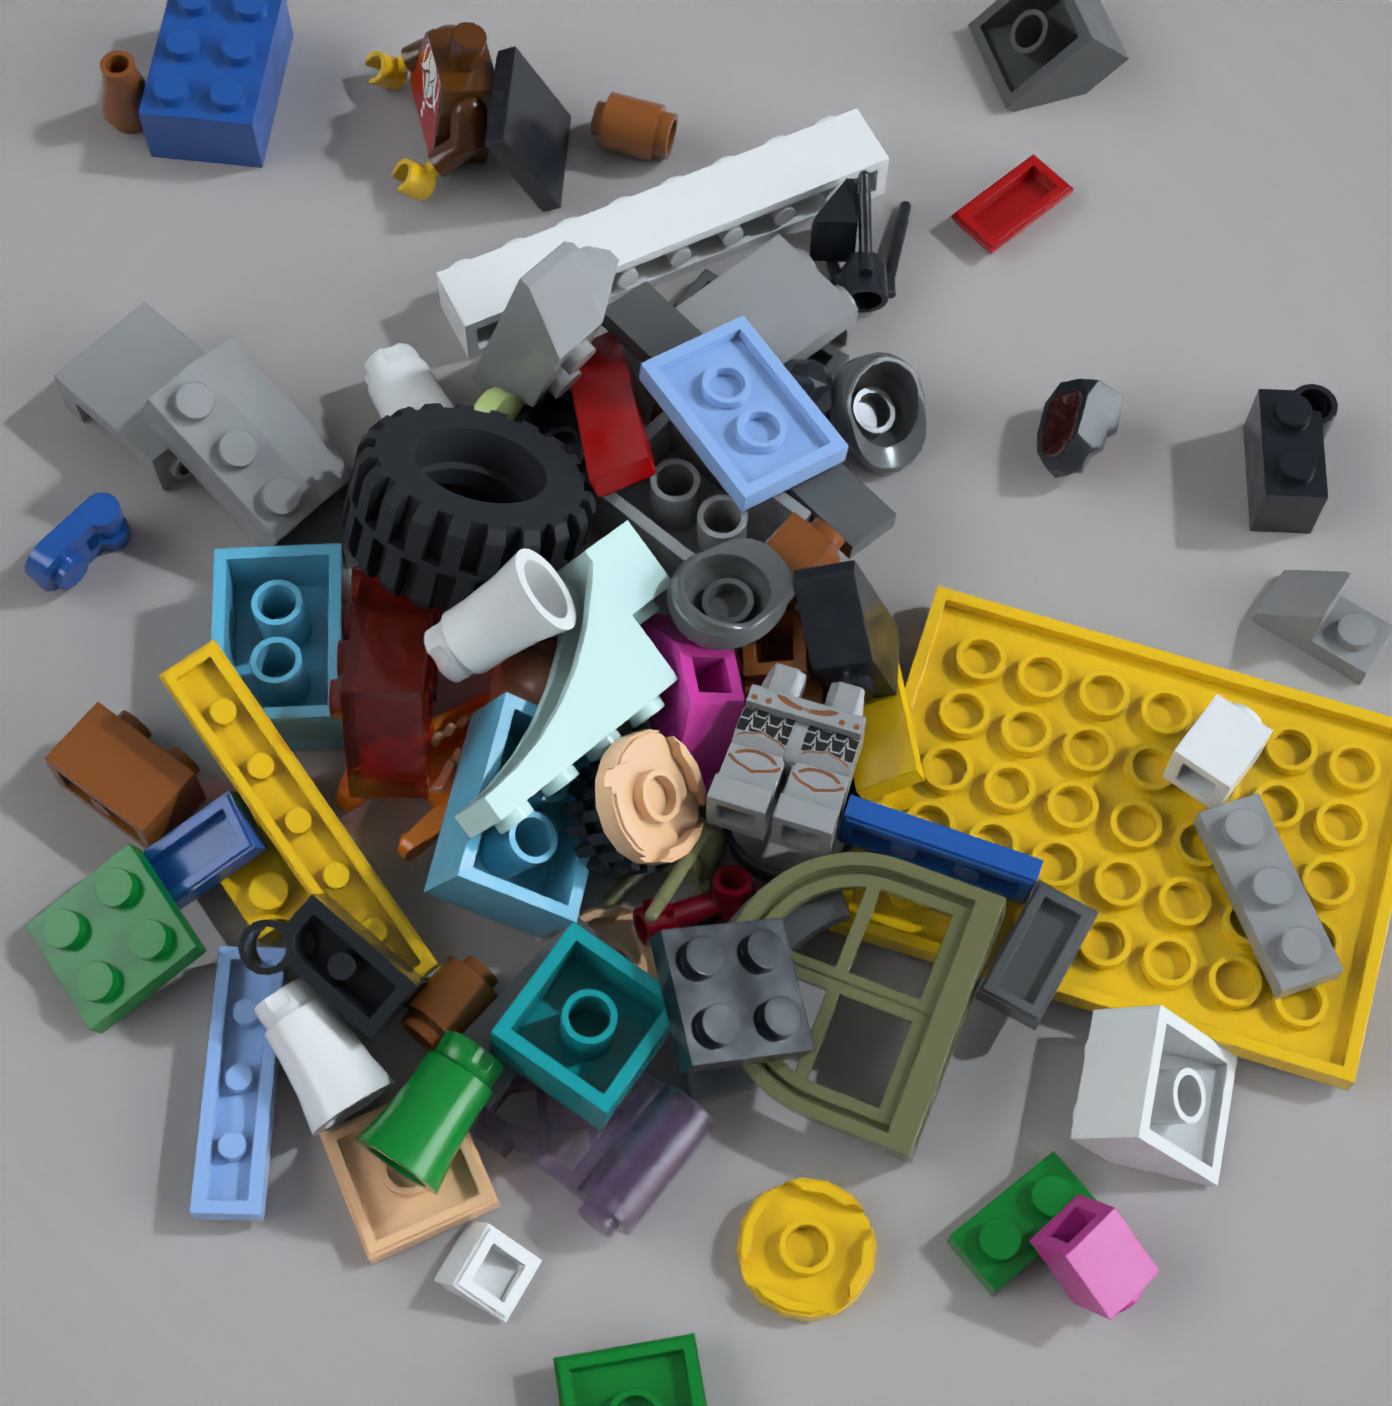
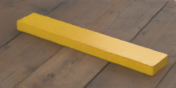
M215 639L158 675L308 895L327 893L423 978L438 969L440 965Z

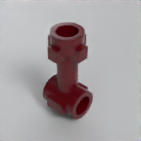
M727 865L719 868L713 874L712 889L710 891L674 903L669 902L654 923L645 920V912L651 905L653 898L645 900L642 907L633 910V923L638 938L645 947L651 946L649 939L663 929L683 928L710 919L713 924L728 923L741 906L756 893L757 886L746 869L736 865Z

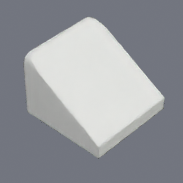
M470 1221L465 1226L438 1271L435 1282L500 1321L507 1322L542 1260L489 1223Z

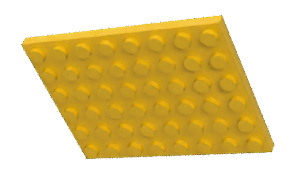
M937 586L905 686L925 781L870 801L1042 859L1044 861L1037 883L1041 881L1099 912L1052 1000L1091 1012L1094 1009L1162 1005L1219 1043L1234 1056L1348 1091L1356 1079L1392 912V717ZM1217 694L1231 703H1240L1247 706L1259 716L1264 725L1273 730L1260 756L1225 803L1259 793L1344 969L1335 980L1277 1000L1193 823L1198 812L1209 808L1162 777L1174 750ZM854 847L852 852H867V851H864V850H861V849H858V848ZM842 890L851 920L829 928V931L848 936L865 890ZM881 892L862 941L935 963L952 917ZM1006 899V914L982 978H985L1022 912L1025 906L1024 903L1021 905Z

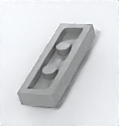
M1259 793L1198 812L1193 823L1276 1000L1337 979L1344 969Z

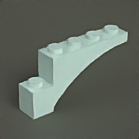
M628 520L557 572L572 597L576 610V623L572 629L558 634L557 647L546 688L532 722L512 756L488 786L455 816V819L470 839L493 825L500 834H503L534 811L527 799L539 790L548 798L579 775L573 766L576 760L585 754L589 761L593 762L606 752L614 740L621 737L616 729L628 720L633 728H635L665 706L659 694L679 679L640 626L641 623L660 610L653 599L668 588L670 577Z

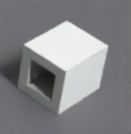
M1217 694L1174 750L1162 777L1209 809L1222 805L1258 759L1273 730L1264 725L1259 716L1247 706L1240 703H1231Z

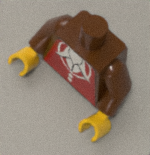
M471 22L443 25L437 29L427 31L423 38L403 47L401 55L398 57L378 50L372 51L366 57V66L380 70L376 77L368 81L372 85L392 91L400 90L407 79L408 71L411 72L409 82L426 142L429 160L424 165H421L408 158H404L396 164L392 176L394 179L403 182L397 188L398 192L416 200H426L433 193L436 186V176L439 174L446 177L464 163H486L489 149L485 145L495 70L487 46V35L479 25Z

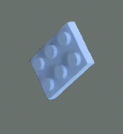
M744 316L736 318L640 364L639 380L742 512L846 459L848 444Z

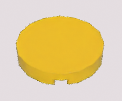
M801 1177L785 1181V1184L775 1186L770 1191L768 1189L753 1201L740 1225L736 1256L743 1282L759 1304L782 1318L813 1322L837 1316L859 1299L874 1271L877 1242L869 1219L863 1213L864 1209L853 1195L829 1181Z

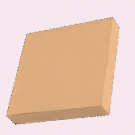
M388 1104L319 1134L367 1258L372 1265L501 1207L470 1130L456 1152L437 1195L408 1180L380 1161L356 1141V1138Z

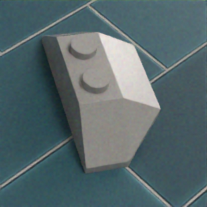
M566 241L561 243L519 279L471 378L480 387L488 390L493 387H500L518 396L520 402L532 407L548 393H551L555 399L562 396L580 378L582 373L579 369L596 351L591 342L603 323L619 259L610 250L591 246L578 248L574 243Z

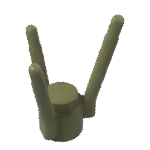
M698 817L697 823L704 822L701 836L687 855L671 862L665 868L669 875L645 912V920L647 922L654 923L659 918L681 883L693 885L699 880L700 884L696 895L712 889L713 874L716 870L723 867L718 860L728 843L725 834L718 826L706 823L705 818ZM648 873L622 877L603 897L602 905L605 908L614 906ZM703 921L687 927L701 926Z

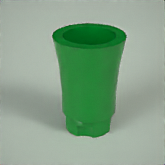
M448 1030L440 1040L435 1051L429 1050L409 1080L387 1107L356 1138V1141L387 1166L421 1188L437 1195L456 1152L474 1120L492 1095V1091L489 1088H491L503 1072V1064L471 1039L456 1031L454 1033Z

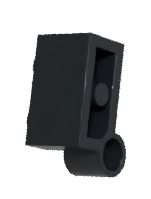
M1306 384L1295 390L1258 389L1243 426L1250 531L1311 534L1328 499L1324 439L1338 410L1336 397L1327 388L1316 384Z
M327 893L311 894L289 921L280 918H270L253 922L243 931L239 939V955L241 961L249 970L262 975H271L289 969L293 970L370 1039L382 1034L427 982ZM267 927H273L280 931L286 941V954L277 965H269L264 962L257 952V938Z

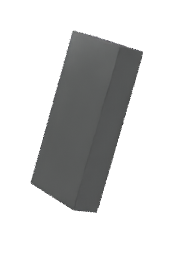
M1038 881L980 985L975 998L1027 1027L1036 1030L1099 912Z

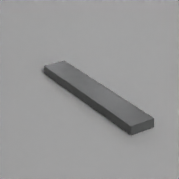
M647 281L608 305L602 326L641 363L703 334ZM842 463L784 491L811 512L810 523L818 517L844 538L846 542L839 550L848 559L891 529L897 516L889 506Z

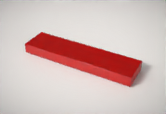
M609 332L593 338L591 344L596 351L579 369L582 375L571 386L589 481L598 498L656 474L628 351Z

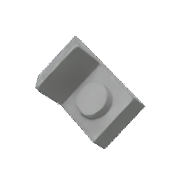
M1284 570L1251 619L1358 684H1361L1392 636V625L1341 596L1353 575L1346 571Z

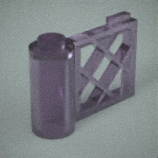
M644 1071L634 1084L638 1090L623 1108H617L606 1124L609 1126L599 1137L598 1129L578 1115L549 1119L546 1092L521 1075L488 1111L482 1108L475 1119L478 1124L471 1132L474 1137L504 1159L514 1149L579 1197L583 1202L577 1210L579 1215L599 1233L610 1238L615 1230L624 1235L632 1233L713 1130L715 1123L705 1109L686 1093L671 1084L659 1082ZM536 1090L539 1121L509 1125L494 1114L510 1094ZM589 1128L591 1148L573 1170H570L552 1156L551 1133ZM540 1135L541 1147L527 1137Z

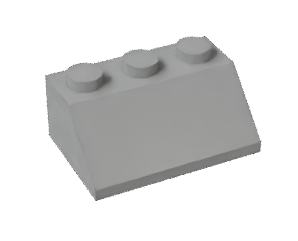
M233 337L192 361L147 399L140 414L143 421L259 547L277 546L348 484L351 479L352 469Z

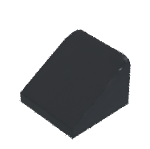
M846 178L814 218L809 253L813 261L846 262L847 257L855 252L858 229V183H855V178Z

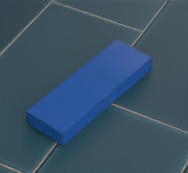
M850 795L837 836L841 843L870 853L888 855L1006 897L1007 900L1021 905L1023 903L1026 904L1036 885L1044 861L854 795Z

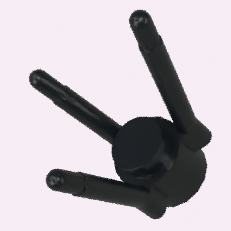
M866 170L861 171L858 175L859 251L850 254L842 268L839 262L825 261L831 283L834 286H842L850 293L860 313L879 310L888 303V299L896 296L895 278L911 210V204L908 201H903L900 204L886 263L884 264L881 262V257L877 253L872 252L870 174Z

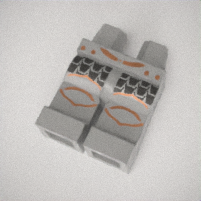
M776 663L772 666L761 686L751 685L746 699V706L738 720L719 774H715L706 796V823L764 840L785 776H787L788 780L784 792L780 794L773 815L771 843L816 857L829 855L863 746L867 717H863L865 691L861 687L844 682L831 683L824 705L801 698L806 686L807 675L799 669ZM732 810H736V811H739V812H742V813H745V814H749V816L739 815V814L733 812ZM796 829L801 830V831H805V832H808V833H811V834H814V835H805V834H802V833L796 831Z

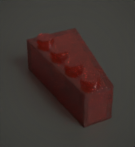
M353 566L351 575L352 602H346L344 611L346 640H339L337 646V673L339 679H331L329 689L331 719H342L349 797L429 798L430 773L428 772L427 753H432L433 701H437L438 667L427 653L424 633L438 624L444 611L430 607L429 611L414 606L411 603V599L402 594L395 597L381 587L379 578H369L359 566Z

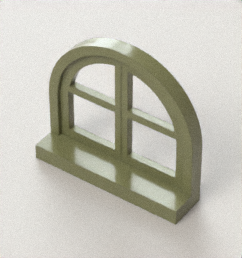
M843 852L816 857L784 871L767 883L750 900L735 921L743 922L782 918L783 920L802 904L821 895L840 890H865L836 967L791 951L798 981L826 991L811 1028L815 1050L799 1059L795 1071L782 1060L742 1066L761 1090L788 1110L806 1119L884 1149L886 1154L912 1164L1004 920L1006 897L888 855L870 852ZM881 892L952 917L921 999L850 973ZM840 997L911 1023L879 1108L808 1080Z

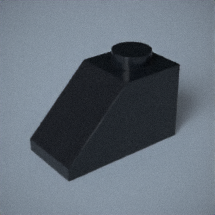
M850 560L794 570L793 584L812 671L825 689L829 692L831 683L837 682L861 687L865 691L864 703L873 698L896 695L901 630L857 562Z

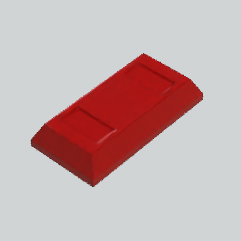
M1033 154L952 214L951 219L984 250L992 254L1073 193L1074 189Z

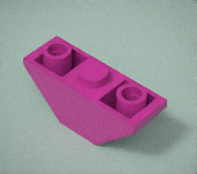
M654 614L641 623L640 626L679 679L659 694L665 706L649 718L651 730H658L659 732L657 733L664 737L673 736L686 746L699 766L707 796L715 774H719L738 720L746 706L734 649L713 650L702 647L685 637L677 629L670 615Z

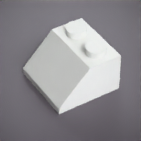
M1162 1005L1094 1009L1089 1038L1085 1044V1060L1077 1103L1073 1110V1126L1070 1139L1113 1164L1205 1186H1218L1238 1057Z

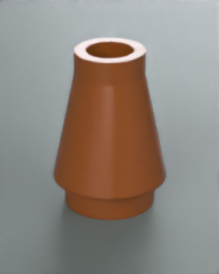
M121 50L109 52L100 61L103 116L108 123L120 132L127 134L143 132L138 111L146 80L136 67L131 54Z

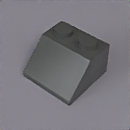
M996 0L968 24L1006 109L1011 112L1086 94L1129 59L1101 0Z

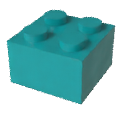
M572 922L491 1031L489 1053L602 1131L671 1033L660 983L657 979L575 922Z

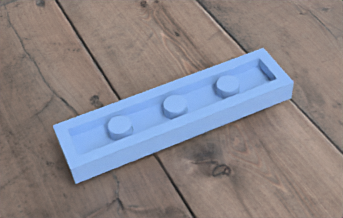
M219 946L189 1211L191 1216L197 1220L264 1221L280 1061L266 1040L264 1034L268 1030L263 1026L254 1009L262 1000L287 984L288 970L271 975L256 974L241 961L238 947ZM256 947L260 958L269 965H277L286 954V948Z

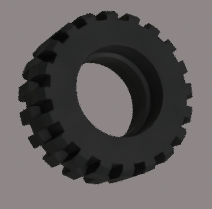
M441 403L424 404L419 410H415L411 406L402 408L391 416L386 415L375 423L360 440L342 515L343 537L352 557L356 558L360 569L369 578H379L381 587L395 597L402 594L411 599L412 605L429 611L430 607L447 611L493 577L520 549H530L538 553L556 572L583 553L596 509V493L589 481V476L585 471L583 463L575 454L568 455L565 445L555 437H545L539 433L538 427L526 421L518 423L507 419L508 414L494 410L486 413L474 410V406L457 404L455 408L443 407Z

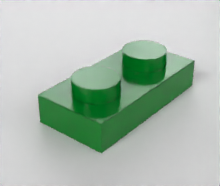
M1052 1151L949 1235L947 1243L993 1297L1040 1258L1030 1240L1078 1194L1093 1200L1096 1199L1060 1157Z

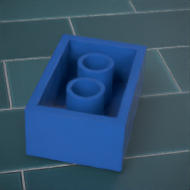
M286 0L167 1L138 111L151 157L263 168L294 36Z

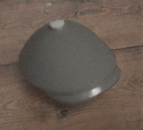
M882 352L855 357L843 364L833 379L831 402L836 426L841 437L848 444L850 453L867 469L875 472L890 473L912 464L920 454L926 438L925 395L922 384L913 367L895 355Z
M734 538L692 555L678 566L670 579L667 589V604L670 616L677 629L685 637L702 647L713 650H730L743 647L767 634L783 616L788 603L795 594L793 573L785 561L763 542L752 538Z

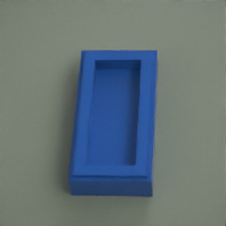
M229 790L145 849L143 853L181 910L266 851L268 847L250 809L238 792Z

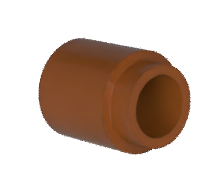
M611 92L606 102L599 100L595 106L591 121V134L598 136V146L600 149L648 161H653L655 156L667 159L671 153L676 136L678 114L666 111L664 104Z
M470 955L463 962L453 956H449L407 1004L409 1012L400 1021V1024L427 1051H435L440 1040L448 1030L463 1034L498 997L493 990L498 983V979L484 964Z

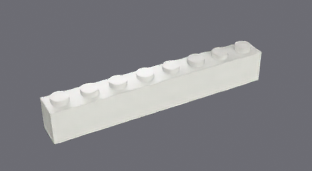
M857 108L838 116H827L813 126L787 136H776L768 140L764 145L736 156L722 157L708 167L685 176L671 177L661 185L634 196L620 197L601 209L580 217L566 218L555 227L526 238L513 239L503 247L473 259L459 260L449 268L436 273L441 307L466 355L471 360L483 355L519 279L564 241L574 243L578 248L591 246L610 250L619 259L608 304H611L645 281L652 287L768 241L777 234L783 235L813 223L818 212L845 179L855 178V183H858V175L863 170L868 171L870 174L871 199L885 194L889 157Z

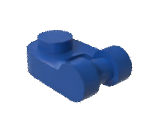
M104 492L88 497L33 548L25 564V573L46 592L56 591L60 588L68 590L84 577L89 564L104 550L114 552L126 547L131 538V529L126 518L123 516L122 508L116 497Z

